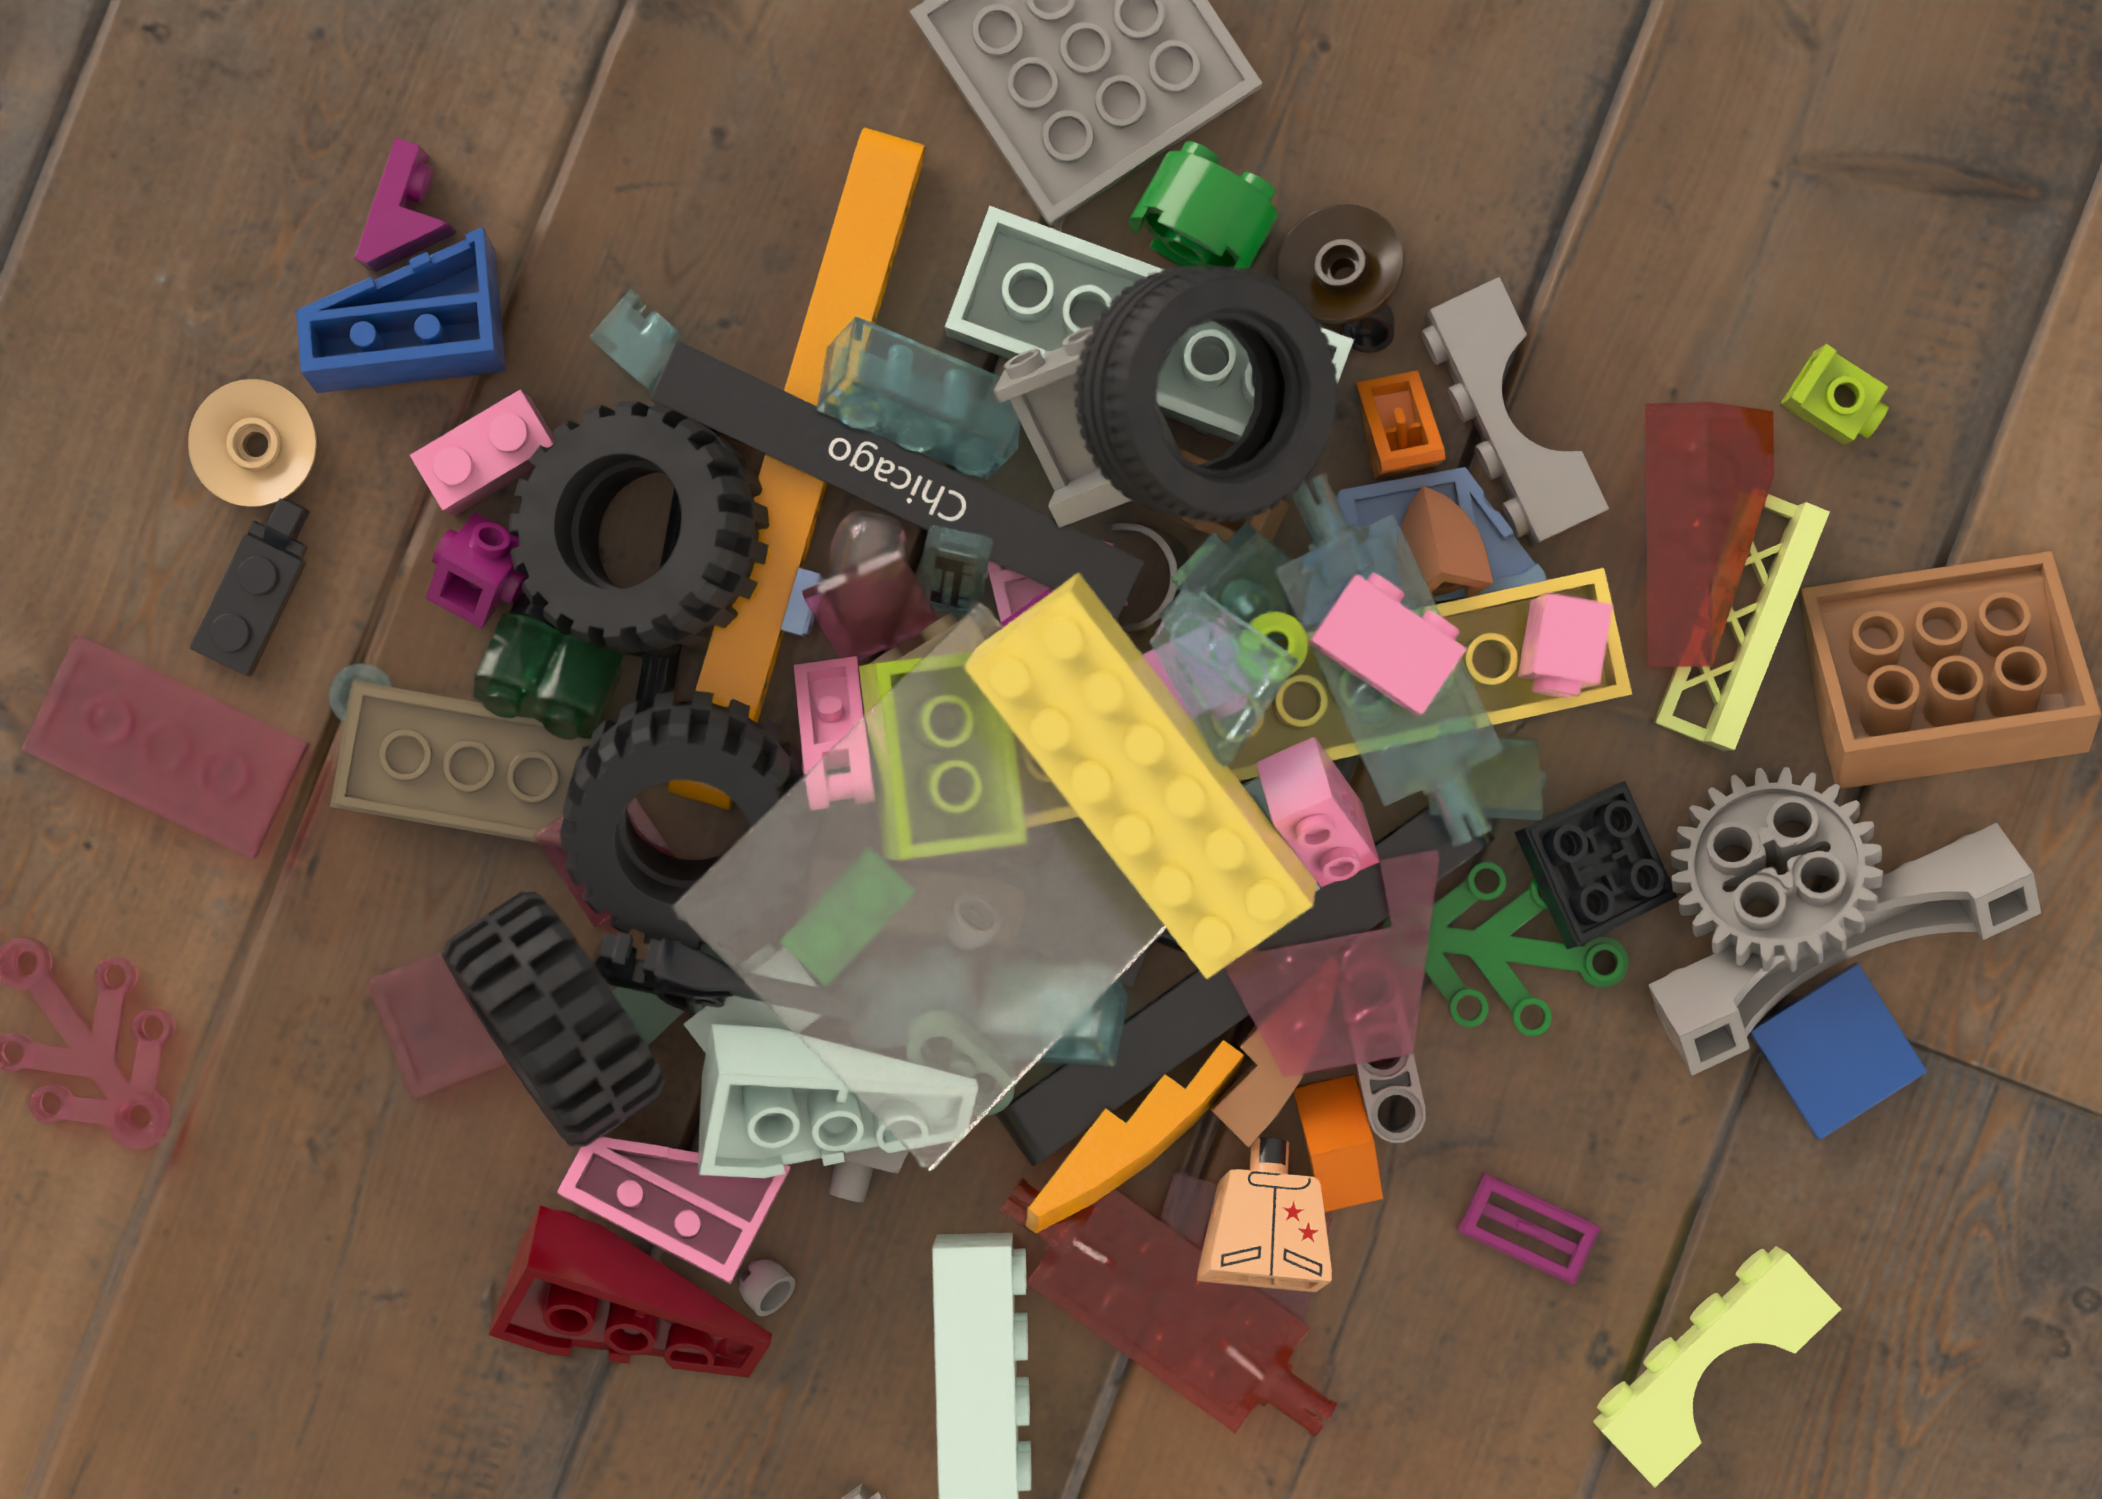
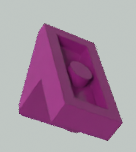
M396 137L394 139L354 257L365 268L378 272L456 233V230L449 223L412 211L414 201L422 203L425 200L433 177V167L427 165L430 156L420 145Z

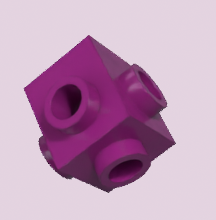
M474 512L459 532L449 529L439 542L432 558V562L437 566L425 599L482 629L503 601L512 605L517 600L523 590V582L529 577L514 569L511 551L514 548L520 547L519 537L509 534V530Z

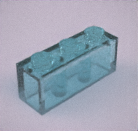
M857 316L849 322L827 347L816 410L840 419L848 426L862 428L896 442L907 450L923 453L952 465L965 474L976 475L986 480L1018 450L1021 422L1011 401L1007 400L999 403L994 393L1000 376Z

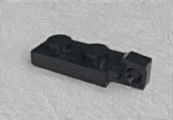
M279 498L266 526L256 521L253 522L248 534L243 535L189 649L241 674L252 676L306 565V562L302 560L308 546L296 540L310 513L309 510L287 499Z

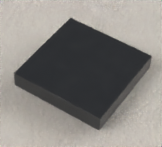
M1625 781L1614 784L1514 832L1567 949L1578 947L1677 898V894L1673 892L1672 883Z

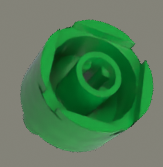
M1186 141L1181 151L1166 153L1128 221L1129 227L1138 235L1142 226H1144L1154 235L1149 247L1178 267L1217 266L1249 269L1278 217L1277 210L1271 203L1276 190L1266 180L1255 174L1243 172L1239 177L1218 165L1219 158L1214 152L1192 141Z

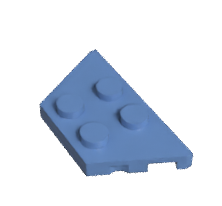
M1466 467L1339 490L1301 620L1303 627L1321 624L1350 579L1356 574L1367 581L1372 572L1376 573L1401 590L1397 566V544L1400 527L1410 502L1422 486L1446 495L1465 511L1479 530L1487 551L1494 584L1475 596L1546 581V576L1538 563L1535 564L1513 535L1514 531L1500 512L1496 511L1486 499L1484 491ZM1464 588L1451 593L1434 595L1436 603L1467 598ZM1402 599L1400 604L1404 606V601ZM1404 606V607H1406V608H1412V607H1418V606Z

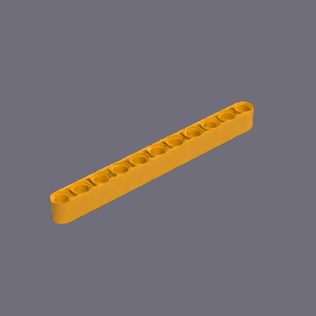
M866 127L863 128L855 149L784 389L785 392L845 420L848 419L926 150V145ZM767 455L764 457L758 477L763 490L759 496L753 498L754 502L768 508L769 527L759 530L758 539L759 542L769 545L765 564H754L750 579L757 581L758 584L751 598L747 599L739 596L732 605L738 612V616L726 628L714 626L695 690L714 693L712 703L728 707L732 698L749 705V718L758 723L783 639L784 631L781 630L797 571L798 568H804L828 484ZM674 780L669 781L668 793L728 811L734 802L724 792L701 782Z

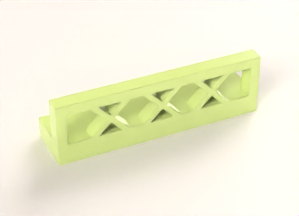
M1748 487L1746 489L1654 719V724L1721 751L1735 750L1830 511L1807 502L1797 506L1755 488ZM1756 506L1789 519L1780 543L1759 553L1747 529ZM1743 543L1748 557L1734 563L1740 545ZM1775 553L1769 571L1766 573L1761 559ZM1752 564L1761 585V591L1756 603L1734 612L1724 585L1730 572ZM1719 601L1725 616L1710 622ZM1751 613L1743 633L1737 618ZM1728 622L1738 645L1732 662L1710 670L1700 645L1706 631ZM1695 660L1701 675L1687 680ZM1728 671L1721 691H1719L1714 677ZM1704 681L1715 705L1706 728L1673 716L1682 690Z

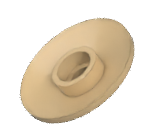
M245 379L220 387L203 401L191 422L188 450L195 473L209 491L235 505L261 507L277 503L279 498L285 499L289 497L307 479L316 457L317 435L309 411L292 392L266 380ZM255 434H263L268 441L266 452L259 457H252L247 450V443Z

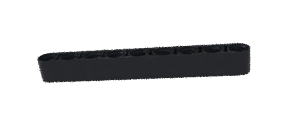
M1457 786L1374 843L1379 863L1358 871L1349 879L1335 881L1323 887L1320 886V890L1315 892L1311 908L1208 979L1204 977L1199 969H1196L1018 1095L1004 1110L996 1113V1117L1030 1165L1035 1166L1092 1127L1105 1108L1110 1112L1116 1110L1164 1074L1181 1064L1495 840V836L1461 788Z

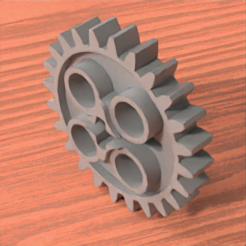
M1789 767L1783 768L1778 783H1769L1764 770L1757 768L1755 785L1746 787L1743 781L1735 774L1731 776L1732 794L1727 797L1713 787L1708 789V802L1711 810L1709 811L1695 805L1689 808L1690 820L1696 828L1678 827L1677 841L1686 849L1671 851L1672 867L1681 871L1671 876L1673 892L1686 894L1678 901L1681 916L1698 914L1692 923L1695 937L1714 931L1712 952L1719 954L1730 944L1736 946V965L1742 966L1748 960L1752 952L1760 954L1762 969L1765 972H1769L1775 956L1783 955L1789 969L1796 971L1798 953L1805 951L1819 965L1823 963L1822 944L1825 942L1843 952L1846 949V936L1843 928L1862 934L1865 930V918L1858 910L1876 911L1878 896L1869 889L1882 887L1883 871L1872 867L1882 861V847L1876 844H1866L1874 837L1873 822L1867 821L1854 824L1860 815V803L1855 800L1839 807L1840 786L1834 784L1821 794L1816 791V774L1812 772L1804 779L1801 786L1792 784V775ZM1797 821L1806 825L1809 830L1800 837L1790 838L1783 836L1776 829L1784 822ZM1731 845L1741 846L1750 853L1742 861L1734 863L1724 861L1717 855L1721 849ZM1823 845L1830 848L1829 852L1815 851L1817 847ZM1775 862L1780 870L1787 869V873L1777 875L1773 868H1766V865ZM1822 875L1831 878L1837 885L1828 892L1817 893L1807 889L1803 883L1812 876ZM1725 885L1734 887L1738 886V888L1732 892H1725L1723 890V887ZM1761 899L1771 902L1777 909L1767 917L1758 918L1747 914L1744 911V907L1751 901Z

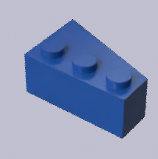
M484 227L465 234V240L432 255L425 252L409 259V265L374 281L369 277L296 310L301 373L316 393L506 372L496 250Z

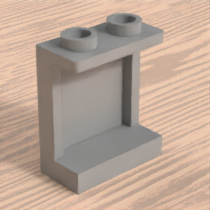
M1092 326L1083 328L1063 340V347L1043 355H1041L1039 349H1031L1013 357L1004 365L1005 370L994 389L999 403L1007 400L1011 401L1054 489L1048 507L1059 528L1132 501L1124 497L1121 491H1116L1111 485V480H1106L1100 474L1101 469L1095 467L1092 461L1093 455L1088 454L1085 448L1086 441L1081 438L1080 429L1082 425L1078 424L1076 418L1078 408L1075 407V398L1078 397V392L1075 391V382H1078L1076 370L1077 366L1081 365L1082 362L1079 358L1081 349L1084 350L1086 346L1084 341L1088 334L1093 333ZM1156 401V409L1164 434L1182 456Z

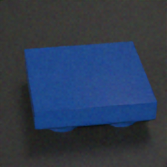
M1859 963L1849 965L1756 1024L1749 1033L1817 1140H1821L1927 1072Z

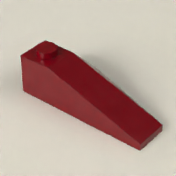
M540 1205L521 1239L489 1331V1336L552 1355L571 1357L573 1346L608 1350L609 1361L630 1364L631 1355H651L664 1357L666 1363L673 1369L747 1378L750 1377L769 1348L772 1338L770 1332L603 1225L579 1218L569 1211L554 1210Z

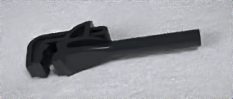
M620 932L619 936L605 933L595 948L592 959L596 968L609 985L655 994L666 1004L694 1014L697 1004L719 1008L724 1006L726 997L736 996L862 1023L867 1004V998L740 971L702 951L684 946L668 938H663V941L650 939L645 960L636 959L638 951L637 948L633 947L634 940L631 934Z

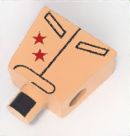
M1270 1137L1257 1138L1251 1144L1250 1171L1230 1170L1219 1180L1199 1263L1197 1281L1317 1292L1332 1281L1321 1184L1319 1179L1315 1177L1288 1174L1289 1141Z

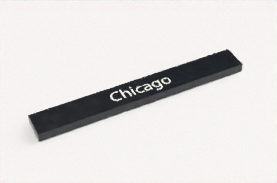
M676 341L649 398L650 401L677 411L728 438L1053 591L1079 573L1115 620H1118L1145 562L1069 525L1059 528L1054 518L680 341Z

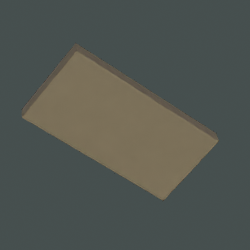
M352 681L330 807L561 847L560 829L564 817L562 810L574 765L582 747L590 746L593 732L601 724Z

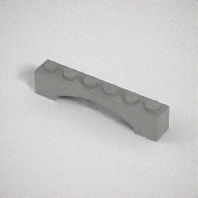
M1997 823L1973 834L1964 835L1954 843L1917 860L1906 862L1896 870L1883 875L1882 887L1869 889L1878 896L1876 911L1858 910L1865 918V930L1861 934L1843 928L1846 936V949L1841 952L1828 942L1822 944L1823 963L1819 965L1805 951L1798 953L1796 971L1789 969L1783 955L1775 956L1769 972H1765L1762 969L1760 954L1753 952L1742 966L1736 965V946L1730 944L1719 954L1708 956L1685 968L1676 969L1667 976L1648 984L1660 1024L1693 1076L1750 1049L1747 1036L1772 1007L1810 978L1845 959L1888 943L1929 934L1978 932L1982 940H1985L2041 914L2033 871Z

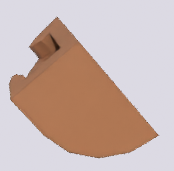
M1422 486L1408 506L1401 523L1397 544L1398 576L1401 591L1405 593L1403 597L1404 606L1436 605L1434 595L1451 593L1464 588L1467 598L1475 596L1494 584L1487 551L1479 530L1465 511L1446 495Z

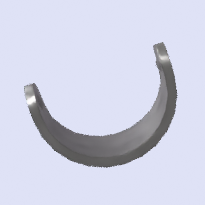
M1131 523L1108 524L1107 532L1121 534L1140 532L1152 538L1165 553L1170 569L1169 590L1160 608L1140 623H1124L1119 626L1125 633H1142L1154 631L1168 625L1184 611L1194 591V568L1186 549L1177 539L1165 531L1151 526Z

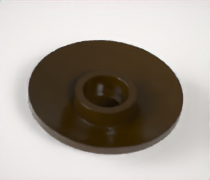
M1350 204L1325 207L1302 219L1285 238L1277 260V275L1280 285L1291 289L1293 295H1298L1303 300L1304 306H1308L1311 309L1315 319H1318L1319 322L1331 324L1356 321L1381 308L1396 291L1404 270L1402 243L1391 223L1382 215L1369 208ZM1344 267L1355 269V272L1345 279H1334L1336 272Z

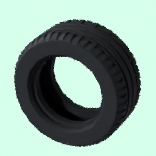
M1217 266L1176 267L1148 274L1146 278H1140L1135 281L1133 286L1123 289L1120 296H1115L1110 302V307H1105L1100 313V319L1095 320L1091 328L1093 333L1088 334L1084 341L1085 349H1081L1079 358L1082 360L1081 365H1078L1076 375H1078V382H1075V391L1078 392V397L1075 398V407L1078 408L1076 418L1078 424L1082 425L1080 429L1081 438L1086 441L1085 448L1088 454L1093 455L1092 461L1095 467L1101 469L1100 474L1106 480H1111V485L1114 489L1121 491L1124 497L1134 500V503L1141 507H1146L1148 510L1172 516L1212 522L1237 521L1238 519L1250 518L1253 514L1265 513L1268 508L1273 509L1280 503V500H1286L1292 496L1293 490L1297 491L1303 484V479H1307L1313 473V467L1318 465L1321 459V452L1325 451L1328 445L1327 440L1331 437L1333 430L1332 422L1335 421L1337 413L1335 410L1336 405H1338V395H1336L1338 379L1335 376L1337 370L1335 363H1332L1333 353L1331 347H1328L1329 340L1325 332H1321L1322 327L1318 319L1314 318L1311 309L1308 306H1304L1303 300L1298 295H1293L1291 289L1281 286L1280 282L1274 278H1267L1265 274L1256 273L1248 269ZM1208 321H1213L1230 330L1248 354L1255 377L1254 409L1243 435L1223 456L1198 466L1184 459L1164 434L1156 409L1158 375L1169 350L1191 328Z

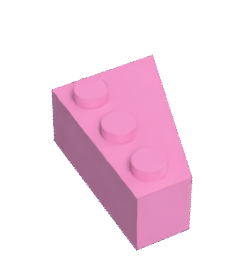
M600 1137L589 1146L580 1148L557 1193L562 1198L731 1285L784 1184L791 1166L784 1165L785 1174L767 1178L699 1175L698 1152Z

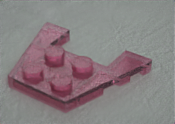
M1438 850L1380 860L1392 923L1390 928L1259 952L1258 945H1256L1224 967L1285 1078L1407 1056L1414 1053L1439 868Z

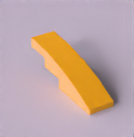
M1223 1040L1186 1089L1164 1074L1127 1124L1105 1108L1028 1208L1026 1227L1034 1233H1038L1094 1204L1150 1165L1202 1117L1239 1074L1244 1054Z

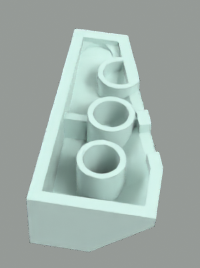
M712 1024L702 1072L698 1153L699 1175L767 1178L785 1174L784 1165L822 1158L823 1165L827 1166L845 1162L844 1153L879 1146L887 1153L965 1138L977 1090L976 1081L972 1078L779 1028Z

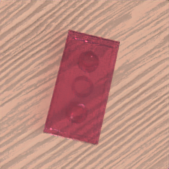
M76 634L21 750L253 859L257 858L311 743L83 635Z

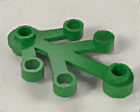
M1479 862L1473 865L1467 872L1466 879L1431 906L1407 903L1385 918L1381 929V941L1386 953L1401 965L1408 967L1421 966L1448 1002L1450 1017L1457 1024L1464 1027H1474L1485 1020L1488 1014V1002L1481 992L1472 988H1466L1442 952L1470 956L1511 1011L1513 1026L1520 1033L1527 1036L1543 1034L1551 1024L1552 1013L1544 1001L1530 995L1506 961L1577 971L1579 977L1584 982L1599 988H1607L1619 983L1626 975L1629 966V959L1625 948L1613 938L1598 936L1578 947L1567 949L1563 943L1509 936L1541 911L1548 909L1546 902L1539 897L1538 884L1534 877L1526 891L1474 930L1446 927L1477 900H1493L1503 893L1506 887L1505 873L1500 866L1492 862ZM1485 868L1492 870L1497 877V885L1489 893H1481L1474 883L1476 874ZM1410 923H1419L1425 930V940L1418 947H1408L1402 939L1403 929ZM1608 950L1613 955L1615 964L1609 973L1600 975L1594 970L1592 960L1597 952ZM1472 995L1479 1002V1012L1472 1019H1462L1457 1013V1003L1462 997ZM1535 1004L1542 1011V1021L1535 1028H1525L1520 1021V1013L1525 1006Z

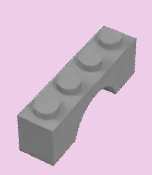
M1500 277L1430 309L1424 317L1428 327L1420 331L1422 340L1433 362L1436 365L1445 362L1455 385L1448 388L1449 397L1461 421L1464 423L1472 419L1482 443L1475 445L1476 454L1488 478L1493 480L1499 477L1510 500L1502 503V507L1514 534L1518 538L1527 535L1531 546L1609 510L1582 451H1556L1539 446L1526 438L1515 427L1507 414L1502 396L1503 373L1511 353L1527 334Z

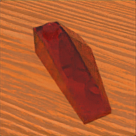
M1714 402L1645 404L1644 413L1648 668L1712 667L1774 477L1773 411Z

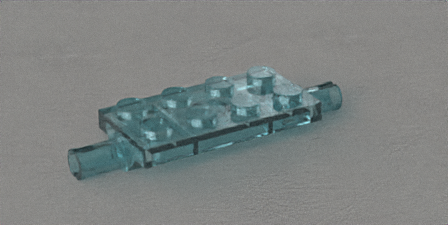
M1327 473L1313 477L1309 481L1319 505L1315 503L1306 482H1303L1297 491L1293 490L1292 497L1314 543L1308 546L1311 552L1273 571L1296 620L1304 628L1308 641L1350 579L1356 574L1366 581L1372 572L1378 574L1405 593L1400 602L1404 607L1421 618L1426 610H1430L1441 617L1394 514L1361 529H1358L1356 524L1349 526L1328 481ZM1308 644L1383 806L1392 804L1422 790L1424 795L1431 793L1450 833L1451 842L1454 847L1472 840L1462 814H1464L1474 837H1479L1491 831L1492 826L1490 823L1488 824L1467 776L1472 774L1470 767L1503 752L1504 749L1462 659L1460 658L1424 713L1415 717Z

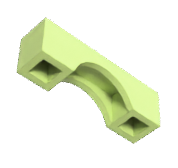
M1775 1246L1769 1253L1761 1249L1750 1256L1737 1270L1736 1276L1740 1281L1723 1297L1715 1293L1704 1300L1691 1314L1690 1320L1694 1325L1676 1342L1669 1337L1658 1344L1645 1358L1643 1364L1648 1369L1630 1386L1625 1381L1619 1383L1599 1402L1597 1408L1601 1414L1593 1420V1423L1654 1487L1661 1483L1701 1444L1694 1423L1693 1398L1702 1373L1715 1358L1731 1348L1750 1343L1770 1344L1795 1354L1841 1310L1790 1254Z

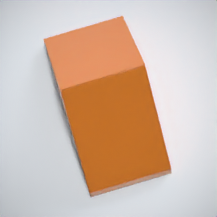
M1418 370L1356 382L1374 480L1436 468L1445 460V449Z
M1355 1074L1297 1086L1293 1091L1311 1174L1312 1177L1318 1178L1321 1184L1324 1212L1383 1199L1375 1144Z

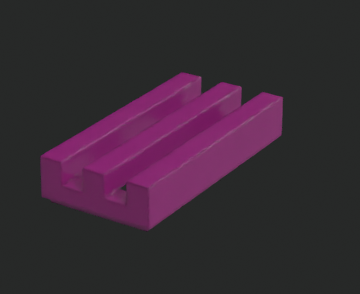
M1482 1172L1474 1196H1471L1465 1216L1461 1218L1456 1230L1575 1286L1601 1227ZM1493 1191L1583 1233L1578 1244L1487 1202L1491 1192ZM1481 1214L1572 1255L1568 1266L1566 1267L1476 1225Z

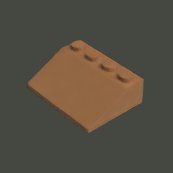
M2052 551L1801 588L1800 601L1821 733L1834 783L1838 784L1840 789L2089 752L2102 713Z

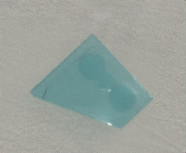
M1193 585L1183 589L1150 641L1216 761L1224 767L1233 762L1299 662L1293 655Z

